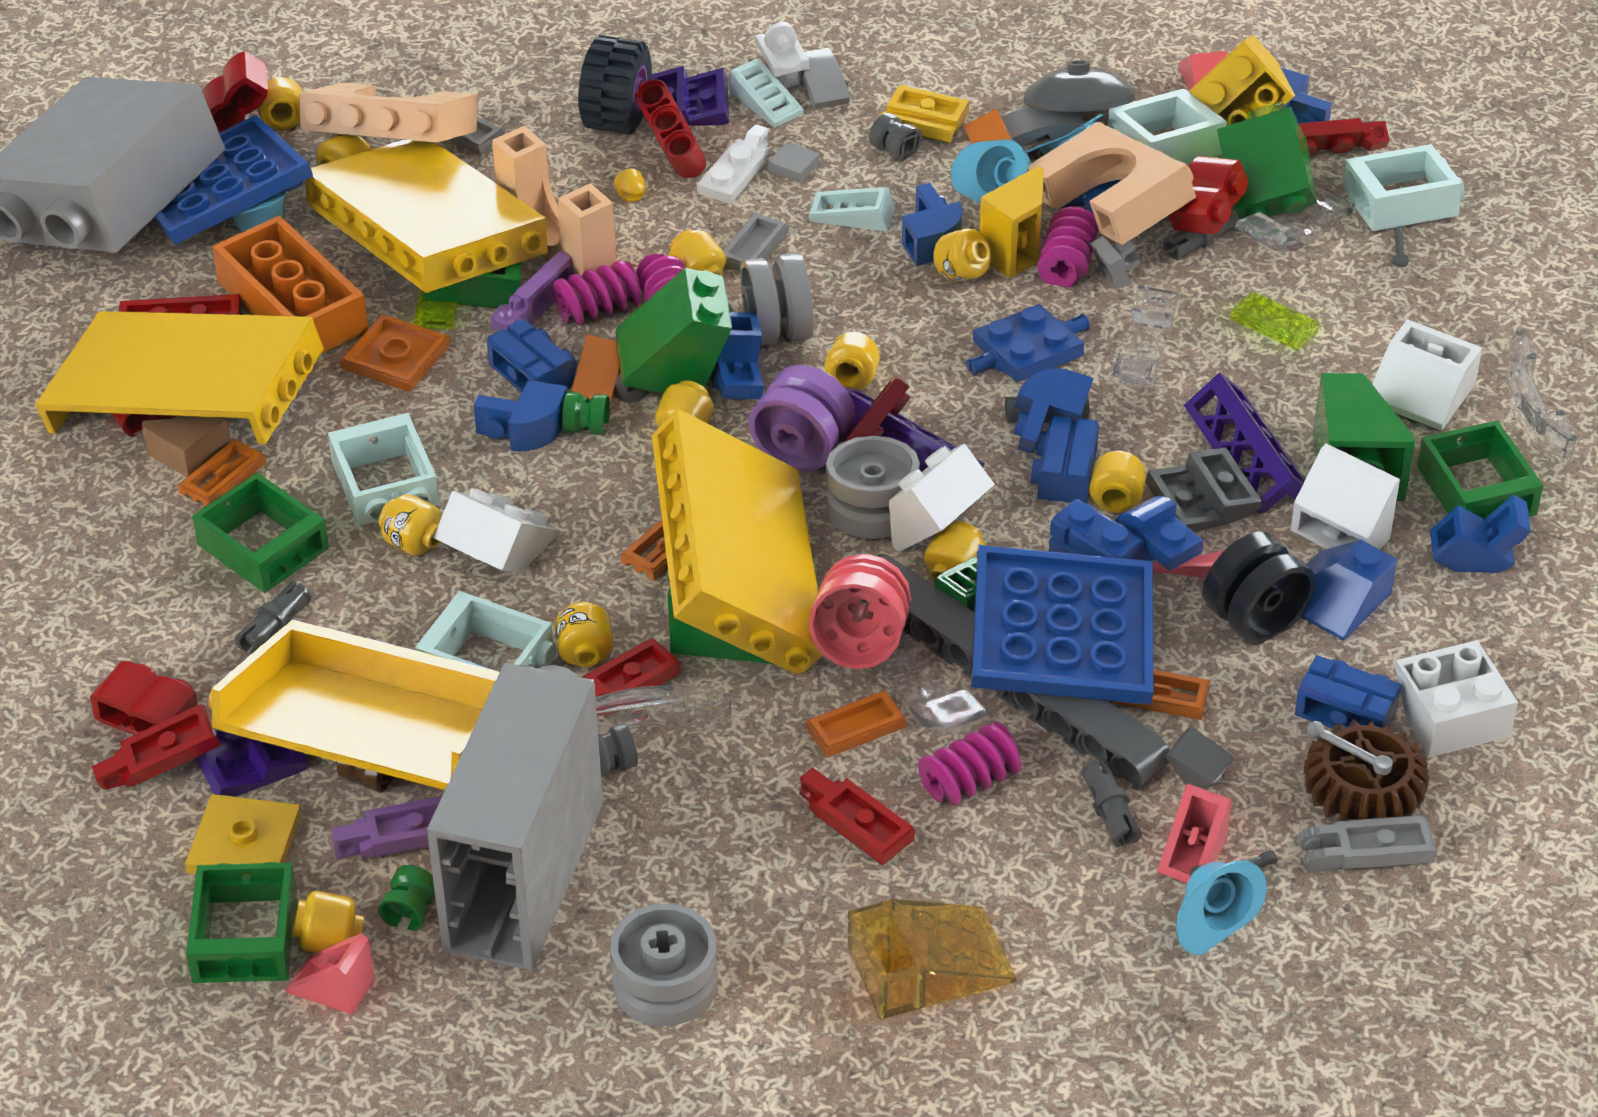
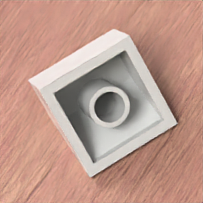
M965 443L951 451L946 446L940 448L925 460L928 468L923 472L916 469L898 483L902 490L889 500L892 547L900 552L942 531L995 485Z

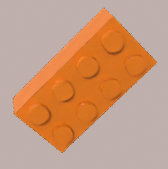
M280 215L212 246L218 283L229 294H239L241 306L250 315L312 317L324 348L321 354L364 334L368 330L364 294Z

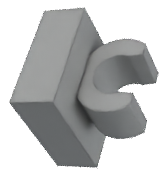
M1104 235L1091 242L1090 244L1098 267L1114 287L1118 289L1131 284L1126 270L1134 269L1140 264L1139 258L1133 252L1136 250L1135 245L1129 240L1123 245L1116 242L1112 246Z

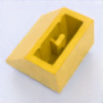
M1253 34L1243 40L1189 90L1194 97L1226 120V126L1278 111L1295 96L1277 60Z
M1040 166L981 197L979 232L987 239L991 248L990 264L1008 278H1012L1037 264L1039 260L1044 169Z

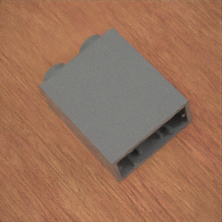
M84 77L0 152V239L9 243L18 242L57 246L66 249L76 248L117 253L159 211L167 206L176 195L185 189L191 181L226 150L200 85Z
M503 663L427 828L443 952L531 971L534 970L603 804L594 680L581 678L571 670L556 665H547L536 669Z

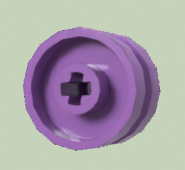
M807 365L788 366L778 373L767 392L762 395L752 409L748 419L749 431L756 446L761 451L800 471L813 472L826 465L829 453L842 442L851 429L855 420V407L848 391L833 376L819 368Z

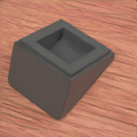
M1193 727L1187 728L1165 755L1185 785L1191 784L1202 789L1213 786L1233 761V757L1226 750Z

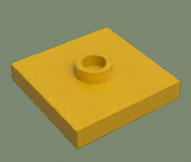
M211 794L185 862L186 872L196 874L197 865L285 863L302 815L300 804Z

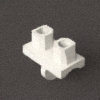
M778 22L770 26L765 35H755L756 45L774 77H777L785 88L801 85V71L810 69L809 59L797 40L794 28L789 23Z

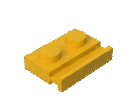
M899 84L887 104L886 112H882V114L889 112L900 118L903 124L909 123L921 131L922 137L951 143L953 134L958 132L969 113V100Z

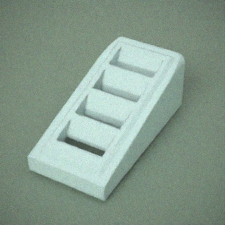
M754 59L731 70L729 74L730 93L774 128L804 114V109L758 59ZM781 105L784 106V107H782V108H780V109H778V110H776V111H773V109H775V108H777V107H779V106H781Z
M889 187L816 192L808 218L810 222L888 231L895 206ZM828 204L833 205L832 209L826 210Z

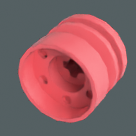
M869 554L847 556L832 565L822 580L809 620L812 641L823 656L836 665L851 669L872 668L889 659L899 645L912 599L908 581L899 568L884 558ZM861 599L866 600L867 604H860Z

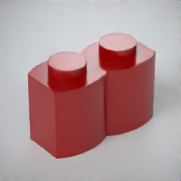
M246 51L233 56L225 65L222 76L210 81L202 91L219 133L244 121L245 115L260 107L268 94L266 63Z
M1198 156L1189 165L1194 178L1192 185L1196 198L1168 215V218L1174 230L1214 235L1228 222L1231 215V207L1245 194L1248 178L1240 160Z
M120 661L90 696L93 716L96 720L133 735L198 705L196 692L186 681L157 676L147 665L129 661Z

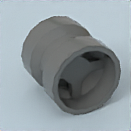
M888 112L879 116L870 130L869 141L872 146L881 151L888 150L891 157L903 162L918 151L922 141V133L909 123L903 124L900 118Z
M625 723L610 727L606 734H598L601 777L608 775L610 769L615 767L626 770L638 765L635 743Z

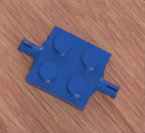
M1041 304L1028 307L1003 319L995 320L990 324L973 330V341L984 351V354L967 359V369L970 372L972 371L973 375H976L994 367L1005 372L1016 383L1025 380L1039 371L1054 368L1084 356V342L1075 334L1089 330V320L1087 316L1080 314L1067 321H1060Z

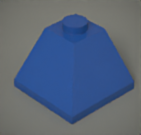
M1363 540L1319 551L1306 564L1313 570L1316 586L1310 604L1301 618L1344 641L1392 593L1397 559Z

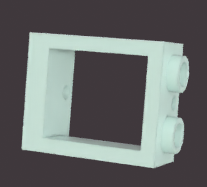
M1180 89L1109 109L1107 126L1117 129L1120 133L1134 140H1139L1144 145L1157 151L1159 150L1165 155L1179 162L1182 161L1187 165L1191 164L1198 156L1216 157L1222 155L1217 129L1225 127L1227 121L1188 91ZM1170 126H1172L1175 129L1174 131L1166 132L1156 136H1153L1151 134L1152 132L1159 131Z
M1432 144L1346 159L1343 189L1372 231L1459 216L1460 200L1464 198L1465 194L1463 181L1455 175L1448 166L1446 159L1440 156ZM1426 178L1428 184L1389 191L1383 188V185Z
M409 413L328 433L332 463L358 526L379 522V516L385 504L389 500L404 494L415 495L435 506H439L436 475ZM377 437L375 440L369 441L370 438ZM407 455L416 477L363 491L359 490L351 468Z
M458 591L415 647V651L486 668L454 656L469 635L474 632L524 650L515 661V665L539 669L543 666L551 665L556 654V644L553 643L552 623L462 591Z

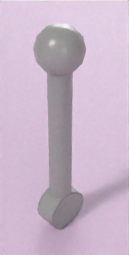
M1312 721L1308 724L1306 730L1311 738H1322L1372 764L1377 774L1387 775L1391 772L1393 761L1390 757L1385 755L1375 756L1325 730L1323 724L1319 721Z

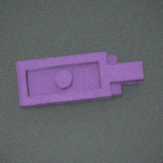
M559 251L547 263H544L537 273L525 284L518 287L514 295L510 297L509 304L499 305L491 316L492 329L498 331L502 329L507 330L509 325L521 319L526 320L532 325L555 303L553 295L554 281L560 278L567 281L569 276L573 275L572 257L567 253Z
M442 796L364 811V817L355 820L354 824L332 828V841L337 860L361 855L362 858H371L372 856L378 857L429 847L427 828Z

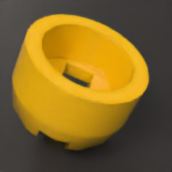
M626 169L620 172L613 182L618 196L625 202L634 203L641 200L646 191V182L641 172L636 169Z

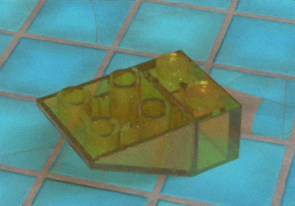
M891 899L848 911V949L880 1020L1016 982L1014 971L981 906Z

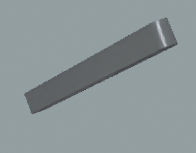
M886 554L877 555V557L884 558L899 568L908 581L912 599L903 633L918 643L923 641L932 647L930 649L931 652L950 665L953 663L964 669L962 673L971 678L974 612L891 556ZM995 690L997 693L994 695L1016 710L1021 708L1029 713L1030 716L1028 718L1050 733L1055 731L1064 737L1062 741L1084 756L1089 754L1097 759L1100 767L1099 761L1101 758L1108 760L1113 775L1119 780L1123 777L1132 783V789L1137 790L1169 764L1165 757L1169 747L1165 741L1155 732L1107 700Z

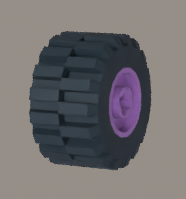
M604 35L596 36L583 61L578 89V107L584 127L627 135L635 132L644 116L636 101L635 94L638 91V87L644 82L651 80L652 77L651 57L645 42Z

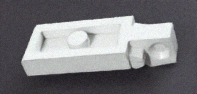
M754 125L747 132L745 140L739 138L735 140V143L728 147L698 182L697 194L731 204L766 163V157L769 153V148L767 147L769 144V128Z

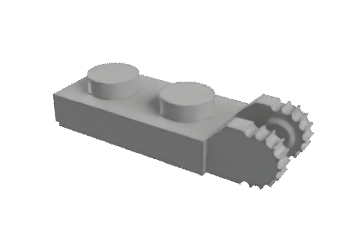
M1424 815L1337 821L1333 825L1307 827V829H1302L1298 836L1299 845L1302 850H1313L1311 852L1308 851V854H1305V858H1303L1305 869L1308 870V873L1336 871L1340 867L1342 869L1435 863L1437 854L1428 820Z

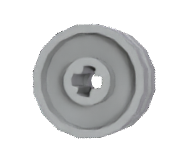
M800 253L778 255L774 261L773 272L764 257L743 260L740 269L744 312L756 313L762 332L761 346L776 344L780 337L781 329L790 342L812 338L814 330L812 296L807 270Z
M880 436L858 437L839 444L829 453L826 462V481L829 487L827 491V513L830 522L840 531L854 537L869 539L891 537L889 500L902 490L898 483L916 469L920 470V462L916 452L906 443Z
M653 904L636 909L619 922L611 936L610 958L613 971V994L619 1007L634 1020L651 1026H676L694 1020L709 1008L717 994L718 981L716 935L709 921L695 910L678 904Z

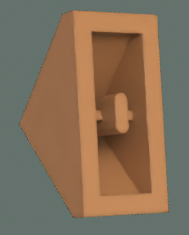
M194 416L142 421L148 455L185 477H188L231 442L227 418Z

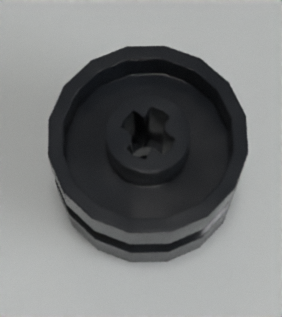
M1265 531L1252 532L1236 540L1217 558L1203 583L1202 597L1205 604L1217 616L1229 621L1231 628L1246 642L1258 645L1288 630L1299 620L1308 608L1315 593L1316 578L1313 570L1298 557L1289 554L1287 548L1273 535Z

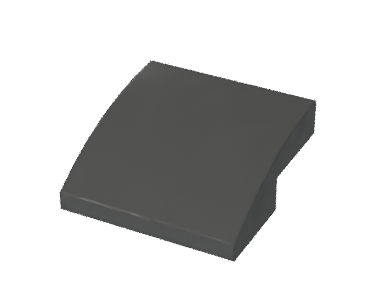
M1227 448L1190 452L1186 465L1148 470L1145 481L1154 496H1163L1176 503L1175 517L1194 533L1235 522L1258 510L1262 504V500Z

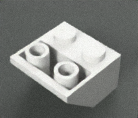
M1407 319L1390 341L1372 385L1395 413L1442 431L1476 385L1482 347Z
M1325 444L1321 448L1294 502L1291 531L1327 549L1357 540H1363L1381 549L1391 537L1400 479Z
M471 488L469 494L452 491L434 539L502 571L520 574L560 534L561 530L548 525L549 517L528 508L522 510L513 506L515 501L497 493L491 492V494Z
M1478 640L1396 660L1395 669L1398 683L1402 685L1401 696L1407 723L1428 757L1511 737L1518 702Z

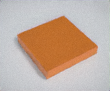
M381 314L340 360V366L343 370L411 392L451 345V338L448 335Z

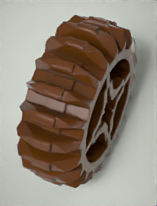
M1353 719L1348 728L1336 723L1331 730V733L1375 756L1385 755L1390 757L1393 765L1391 772L1387 775L1377 774L1372 764L1322 738L1312 741V745L1308 749L1307 759L1304 762V785L1306 793L1312 794L1313 807L1324 806L1325 818L1336 813L1340 814V821L1412 816L1416 808H1420L1421 803L1424 802L1429 784L1426 756L1420 754L1419 743L1408 742L1406 732L1394 734L1390 724L1384 728L1375 727L1372 719L1367 726L1359 725Z

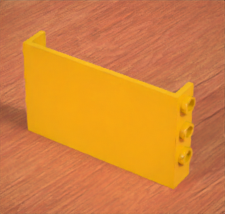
M416 140L395 142L312 167L311 170L314 176L305 180L306 201L309 207L425 293L548 253L546 217L436 142Z
M99 311L35 405L48 433L53 434L58 432L70 412L248 418L258 444H266L275 428L280 424L283 415L292 400L295 399L297 392L308 374L312 371L324 348L312 317Z
M676 409L651 435L674 618L794 674H804L823 655L812 641L809 628L811 610L818 595V587L798 469Z
M291 620L225 678L215 684L210 692L208 703L209 708L212 710L213 729L445 790L499 672Z

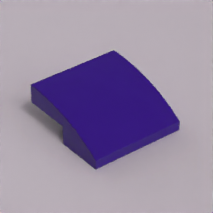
M684 66L652 74L651 79H658L666 84L689 126L724 125L729 123L728 78L724 68L688 77Z
M216 730L221 746L195 758L213 793L233 797L298 774L307 769L309 763L303 752Z

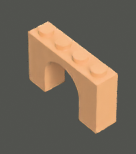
M338 83L300 92V125L303 131L441 142L477 131V94L441 91L418 97H375V85Z
M1100 122L1093 124L1031 163L1027 169V172L1037 166L1044 169L1042 202L1056 210L1095 186L1110 181L1122 180L1090 200L1099 232L1121 245L1196 198L1192 185L1193 174L1184 162H1179L1163 152L1144 145L1139 140H1134L1120 133L1117 129H1112Z
M526 126L493 139L496 184L546 217L548 253L544 255L550 260L559 251L569 254L572 257L573 274H578L581 277L586 270L592 269L596 272L597 268L604 264L611 267L612 263L616 261L613 202L590 183L559 197L557 205L549 182L546 144Z

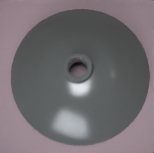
M1085 60L1070 61L1067 63V68L1047 73L1031 84L1024 92L1025 105L1039 110L1056 112L1105 110L1129 104L1135 100V88L1127 80L1107 69L1090 67V62Z

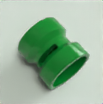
M567 391L563 405V430L565 432L577 433L581 429L588 427L592 434L606 435L607 430H604V424H608L610 419L609 395L595 394L589 399L580 392Z
M402 865L396 869L390 882L391 890L383 896L378 907V913L385 923L394 927L398 926L401 917L411 918L407 930L416 931L421 928L427 915L426 906L430 905L435 898L433 875L418 866Z

